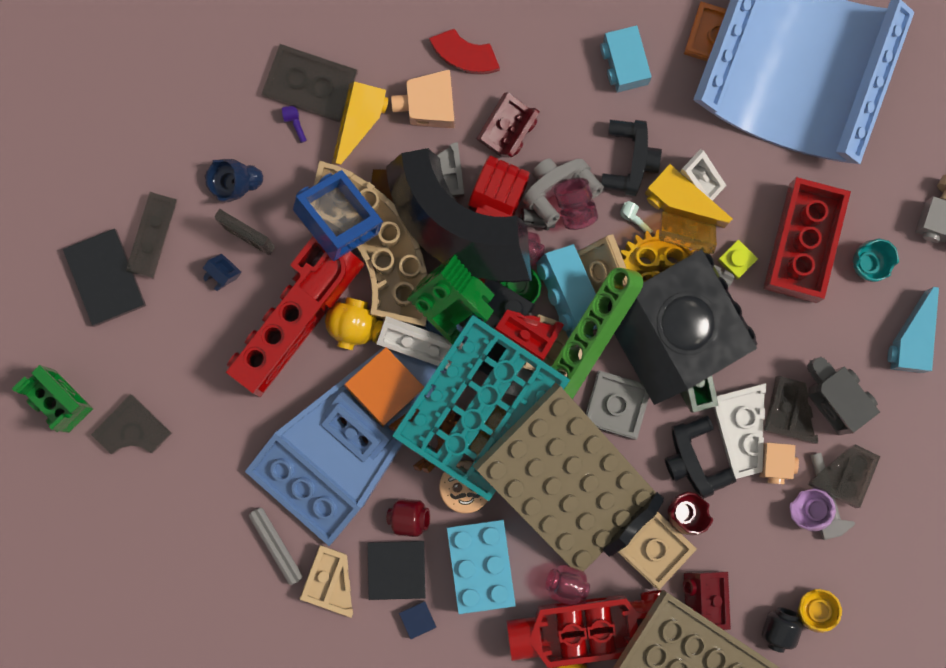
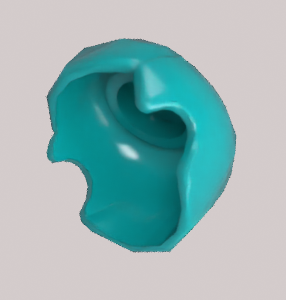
M880 238L866 241L857 248L852 260L853 268L856 274L865 281L878 282L891 276L894 266L899 263L897 248L890 241Z

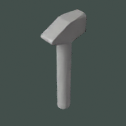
M822 454L810 455L820 490L826 491L834 500L836 506L835 517L828 527L820 531L823 540L842 536L855 525V522L841 520Z

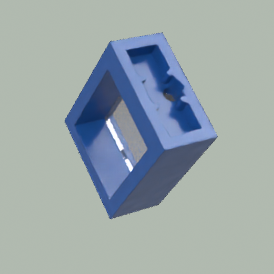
M343 170L334 175L332 173L325 175L318 184L311 188L309 186L304 187L295 196L293 211L333 262L379 234L383 220Z

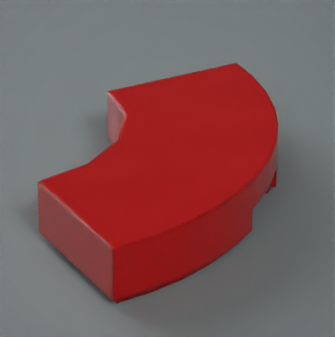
M455 28L429 38L435 52L450 66L452 65L471 74H489L500 71L490 43L483 45L469 43L459 36Z

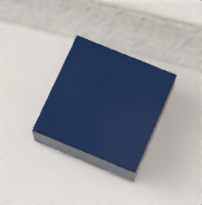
M426 601L399 612L410 640L437 628Z

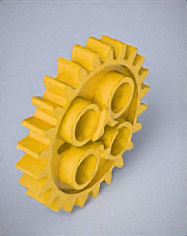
M657 230L654 237L648 231H645L644 239L636 235L633 241L634 244L628 241L625 246L626 250H621L620 253L626 268L639 272L644 282L674 265L667 258L673 257L679 262L697 249L689 250L690 240L682 244L680 242L682 235L680 234L675 239H672L671 231H668L666 236L663 237L660 230ZM640 258L649 259L651 264H644Z

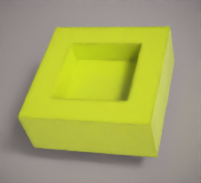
M738 239L717 261L730 273L734 274L736 279H739L758 258Z

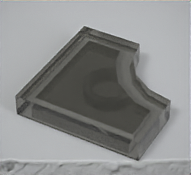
M130 394L91 435L110 454H115L120 449L129 446L142 447L148 452L154 453L172 432L133 394Z

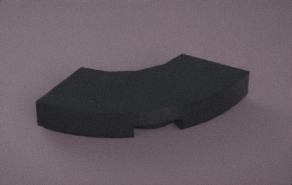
M658 492L653 494L644 507H641L631 517L628 524L622 527L611 539V542L602 550L610 557L625 548L636 533L655 517L664 502V498Z

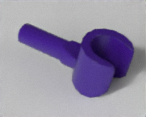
M294 106L282 107L284 122L293 121V126L300 143L307 141L300 125L298 110Z

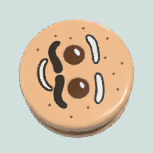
M459 461L457 467L462 466L469 470L474 462ZM446 472L442 474L439 484L440 495L444 503L453 511L472 513L481 509L488 502Z

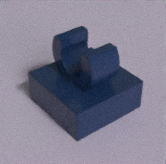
M223 254L208 260L203 267L206 271L203 279L208 281L213 277L217 281V285L214 288L216 291L237 280L242 273Z

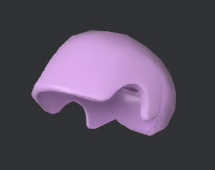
M816 488L800 491L789 506L791 519L800 528L810 532L821 531L828 527L836 514L834 500L826 491Z

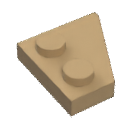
M319 545L299 599L352 618L353 609L351 605L347 554Z

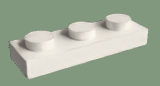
M388 316L385 318L377 341V345L437 366L440 365L452 347V344L444 336ZM461 343L457 348L461 350L464 343ZM448 360V364L446 365L445 369H447L451 365V361Z

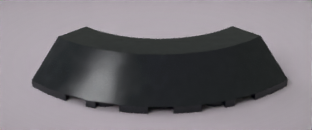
M429 148L401 153L386 166L388 185L398 215L409 233L430 255L444 263L455 254L457 259L461 261V264L464 265V268H467L468 272L471 273V276L478 279L483 278L494 280L495 282L513 283L532 281L527 225L518 216H488L476 213L460 205L449 192L450 190L442 173L440 158Z

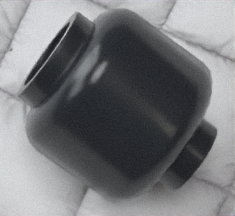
M778 607L777 610L768 613L762 630V637L769 643L768 647L770 649L784 653L785 649L791 650L797 647L803 630V623L799 619V614L783 607Z

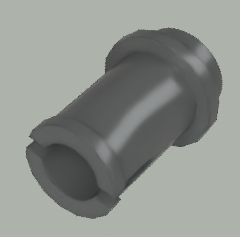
M521 209L523 214H520V219L527 226L543 227L544 230L555 227V224L547 227L534 210Z

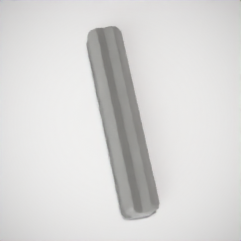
M262 508L255 509L249 514L250 520L288 584L293 585L303 578V575Z

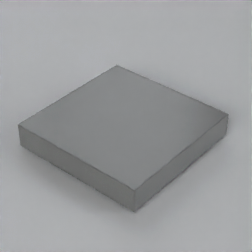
M598 370L585 414L600 430L637 440L649 395L640 382Z

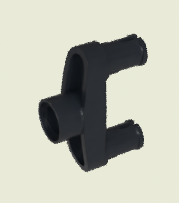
M610 119L608 136L631 138L635 142L631 174L622 176L603 173L601 184L604 186V190L625 192V195L637 196L644 172L659 173L662 149L648 147L646 121L635 120V122Z
M708 415L686 424L681 422L673 425L672 438L676 454L664 459L672 480L675 482L687 477L694 490L702 499L714 495V491L736 482L735 475L730 467L708 476L704 474L691 445V439L714 430Z

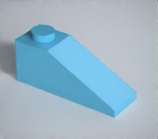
M932 287L924 291L894 339L893 345L889 347L888 362H891V370L916 373L932 371L939 295L938 287Z

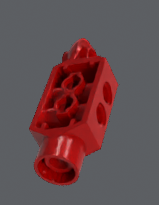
M662 590L643 592L640 594L641 600L628 601L624 595H615L540 605L535 617L506 620L511 659L515 661L540 657L547 668L619 659L638 629L637 619L644 620Z

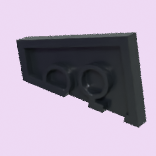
M485 279V285L494 293L492 300L487 303L494 312L485 322L486 324L495 329L506 310L519 312L525 316L530 315L535 307L534 303L499 282ZM496 342L487 356L498 362L507 348ZM483 361L478 369L489 376L494 367Z

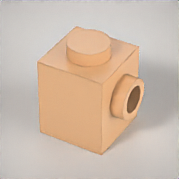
M764 443L763 471L759 477L768 478L767 483L785 485V479H794V474L798 473L799 459L795 457L796 445Z

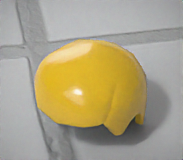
M813 589L802 596L797 612L801 622L808 630L824 633L832 630L839 624L842 616V607L839 599L830 591Z

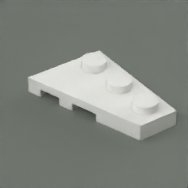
M766 383L717 396L719 406L713 407L728 463L736 479L763 471V419H765L764 394L766 393Z

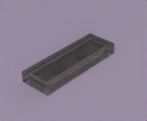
M153 192L149 193L126 272L154 279L176 208L177 199Z

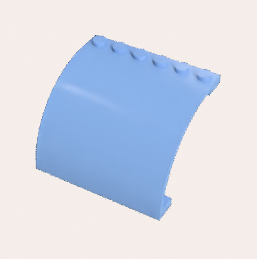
M730 0L693 100L726 123L766 142L822 159L861 164L914 11L902 0H890L888 8L874 7L848 0Z

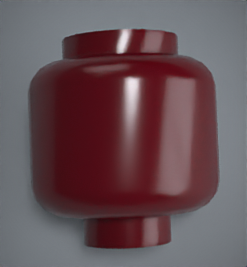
M398 499L393 507L387 511V524L391 525L393 533L398 536L418 537L429 528L430 510L420 500Z

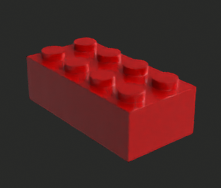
M796 177L789 184L763 289L814 303L825 299L851 191Z

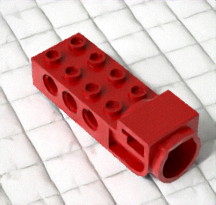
M312 236L291 263V267L296 272L292 278L295 282L294 286L288 285L280 296V299H282L276 309L271 307L262 319L265 322L258 331L253 330L244 342L247 345L240 354L236 352L227 363L229 369L226 373L250 392L261 397L365 264L351 251L333 262L314 236ZM320 252L324 253L316 265L312 267L310 264ZM294 311H299L298 318L295 321L289 322V315ZM277 333H281V340L276 344H271L272 337ZM263 355V363L255 367V358Z

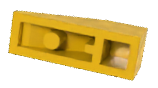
M358 82L349 84L331 164L341 165L380 118L381 113L385 114L388 105L385 89Z
M671 164L666 167L645 192V195L648 196L647 201L658 210L661 208L671 214L725 228L732 220L725 211Z

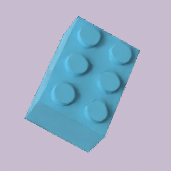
M504 520L447 527L458 614L515 607Z

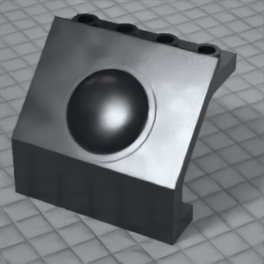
M703 246L669 268L644 281L642 290L614 333L654 405L694 387L757 349L756 345L758 343L753 329L746 324L739 304L732 299L728 292L726 281L718 274L714 267L715 263L712 256L706 252ZM612 301L608 304L609 312L612 309Z

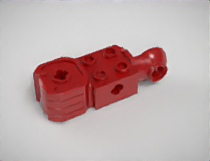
M491 155L488 156L470 196L468 209L494 217L514 216L528 184L530 172L519 169V167L512 164L509 165V163ZM479 278L483 283H485V279Z

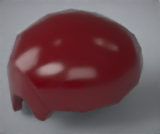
M684 492L673 498L668 508L670 524L681 534L694 536L706 532L713 523V517L709 514L710 504L697 493Z

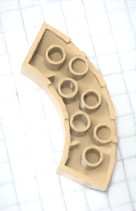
M319 161L314 186L325 175L329 173L334 175L343 170L383 220L379 234L356 248L366 263L372 285L370 315L377 317L378 320H385L386 316L413 326L426 327L427 317H424L423 313H420L412 305V302L407 300L418 283L427 276L423 255L418 242L409 233L399 217L395 205L377 190L374 185L358 177L353 172L337 165ZM338 189L311 203L329 228L340 234L362 221Z

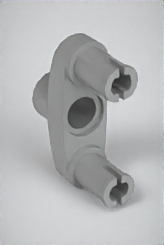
M548 158L534 168L532 175L537 182L527 191L523 202L530 210H534L547 227H550L559 220L560 214L547 199L574 182H578L591 199L599 196L604 190V186L590 172L591 167L583 159H575L557 166L552 159Z

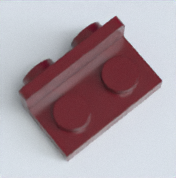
M728 572L684 573L683 591L685 593V605L721 629L730 630Z

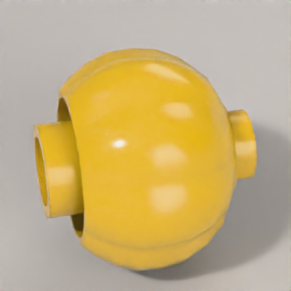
M346 297L345 303L336 302L327 311L325 318L326 329L329 335L338 341L337 347L353 350L354 345L366 344L372 340L373 325L378 320L377 317L370 315L371 310L367 309L368 302Z

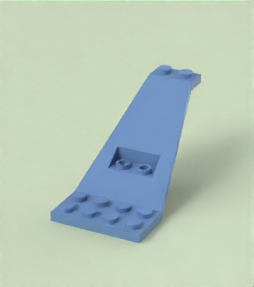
M428 320L426 321V327L416 326L443 336ZM459 324L456 325L457 330L462 332L464 328ZM464 336L465 338L462 343H465L468 337ZM385 347L381 348L276 431L245 471L328 546L336 540L365 505L402 447L403 443L392 437L395 431H392L389 425L407 413L418 398V396L414 398L392 420L382 427L344 387L347 381ZM389 349L424 387L438 368L437 365ZM444 368L441 372L445 374L447 369ZM432 384V388L430 389L428 394L425 395L427 398H429L431 392L435 389V385ZM341 417L346 419L347 424L342 423ZM362 436L368 439V443L362 440Z

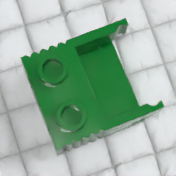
M455 254L424 277L407 298L452 345L461 333L457 330L456 325L473 313L486 322L494 312L487 304L494 297V293L480 279L471 276V273L468 272L467 268H464V265L461 264V261L457 259Z
M39 365L32 372L33 375L30 378L24 376L12 388L14 392L26 395L28 397L27 403L35 411L39 412L41 410L48 417L46 422L49 428L56 432L64 431L70 433L93 410L56 370ZM56 400V406L52 408V403Z

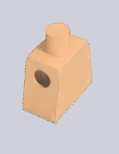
M450 70L407 80L408 95L391 96L392 111H409L411 125L455 128Z

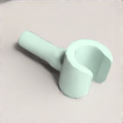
M631 201L625 202L620 211L621 217L632 221L644 232L648 231L651 234L653 230L640 217L636 216L639 206Z

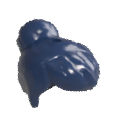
M219 159L212 161V165L204 177L207 188L213 196H217V200L220 202H232L243 197L248 190L258 189L263 183L264 176L262 171L254 165L246 166L235 159Z

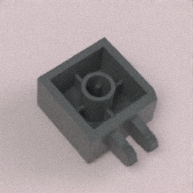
M822 356L809 360L807 369L816 383L809 387L808 396L838 435L856 432L880 413L876 407L878 405L876 399L868 391L864 392L858 384L860 379L853 370H847L845 366L834 369L825 360V357L822 358Z

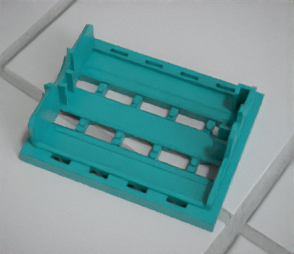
M472 315L392 437L487 501H490L496 490L476 471L473 465L555 383L564 389L570 379ZM464 336L468 337L467 341L463 344L461 350L458 349L457 347H459L462 341L464 340ZM496 342L507 348L498 362L487 356ZM448 360H449V361H451L452 363H451V365L447 368V371H446L445 374H444V373H442L441 371L444 370V368H445L446 365L448 364ZM485 361L494 368L483 385L479 386L471 379L482 362ZM525 362L536 368L527 383L517 376ZM515 381L522 387L524 386V388L510 407L501 398L511 383ZM432 384L435 385V389L431 392L429 398H427L425 395H427L430 389L432 388ZM468 385L476 390L477 394L464 411L455 403ZM498 405L505 411L508 410V412L494 431L485 425V422ZM416 409H419V413L417 414L413 422H411L409 419L413 417V415L417 411ZM452 409L461 418L448 435L439 427ZM483 430L491 437L478 455L470 450L469 446L479 431ZM435 433L445 440L437 453V449L429 444ZM464 454L475 460L469 470L462 466L457 467Z

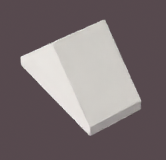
M701 149L680 171L683 176L712 201L727 186L706 153Z

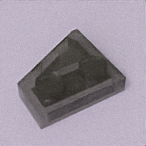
M856 444L851 445L811 479L808 485L826 491L829 496L854 508H861L880 456Z

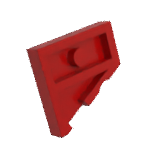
M506 310L495 330L543 361L564 324L557 321L554 325L540 322V317L525 316L519 312Z

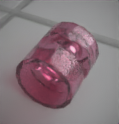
M569 179L554 188L557 205L563 209L560 211V215L565 228L569 230L583 229L598 220V212L595 202L591 200L593 195L587 179Z

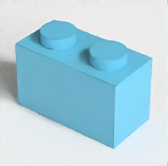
M638 26L605 33L600 49L603 59H608L610 69H607V75L610 85H615L617 93L648 85L652 76Z

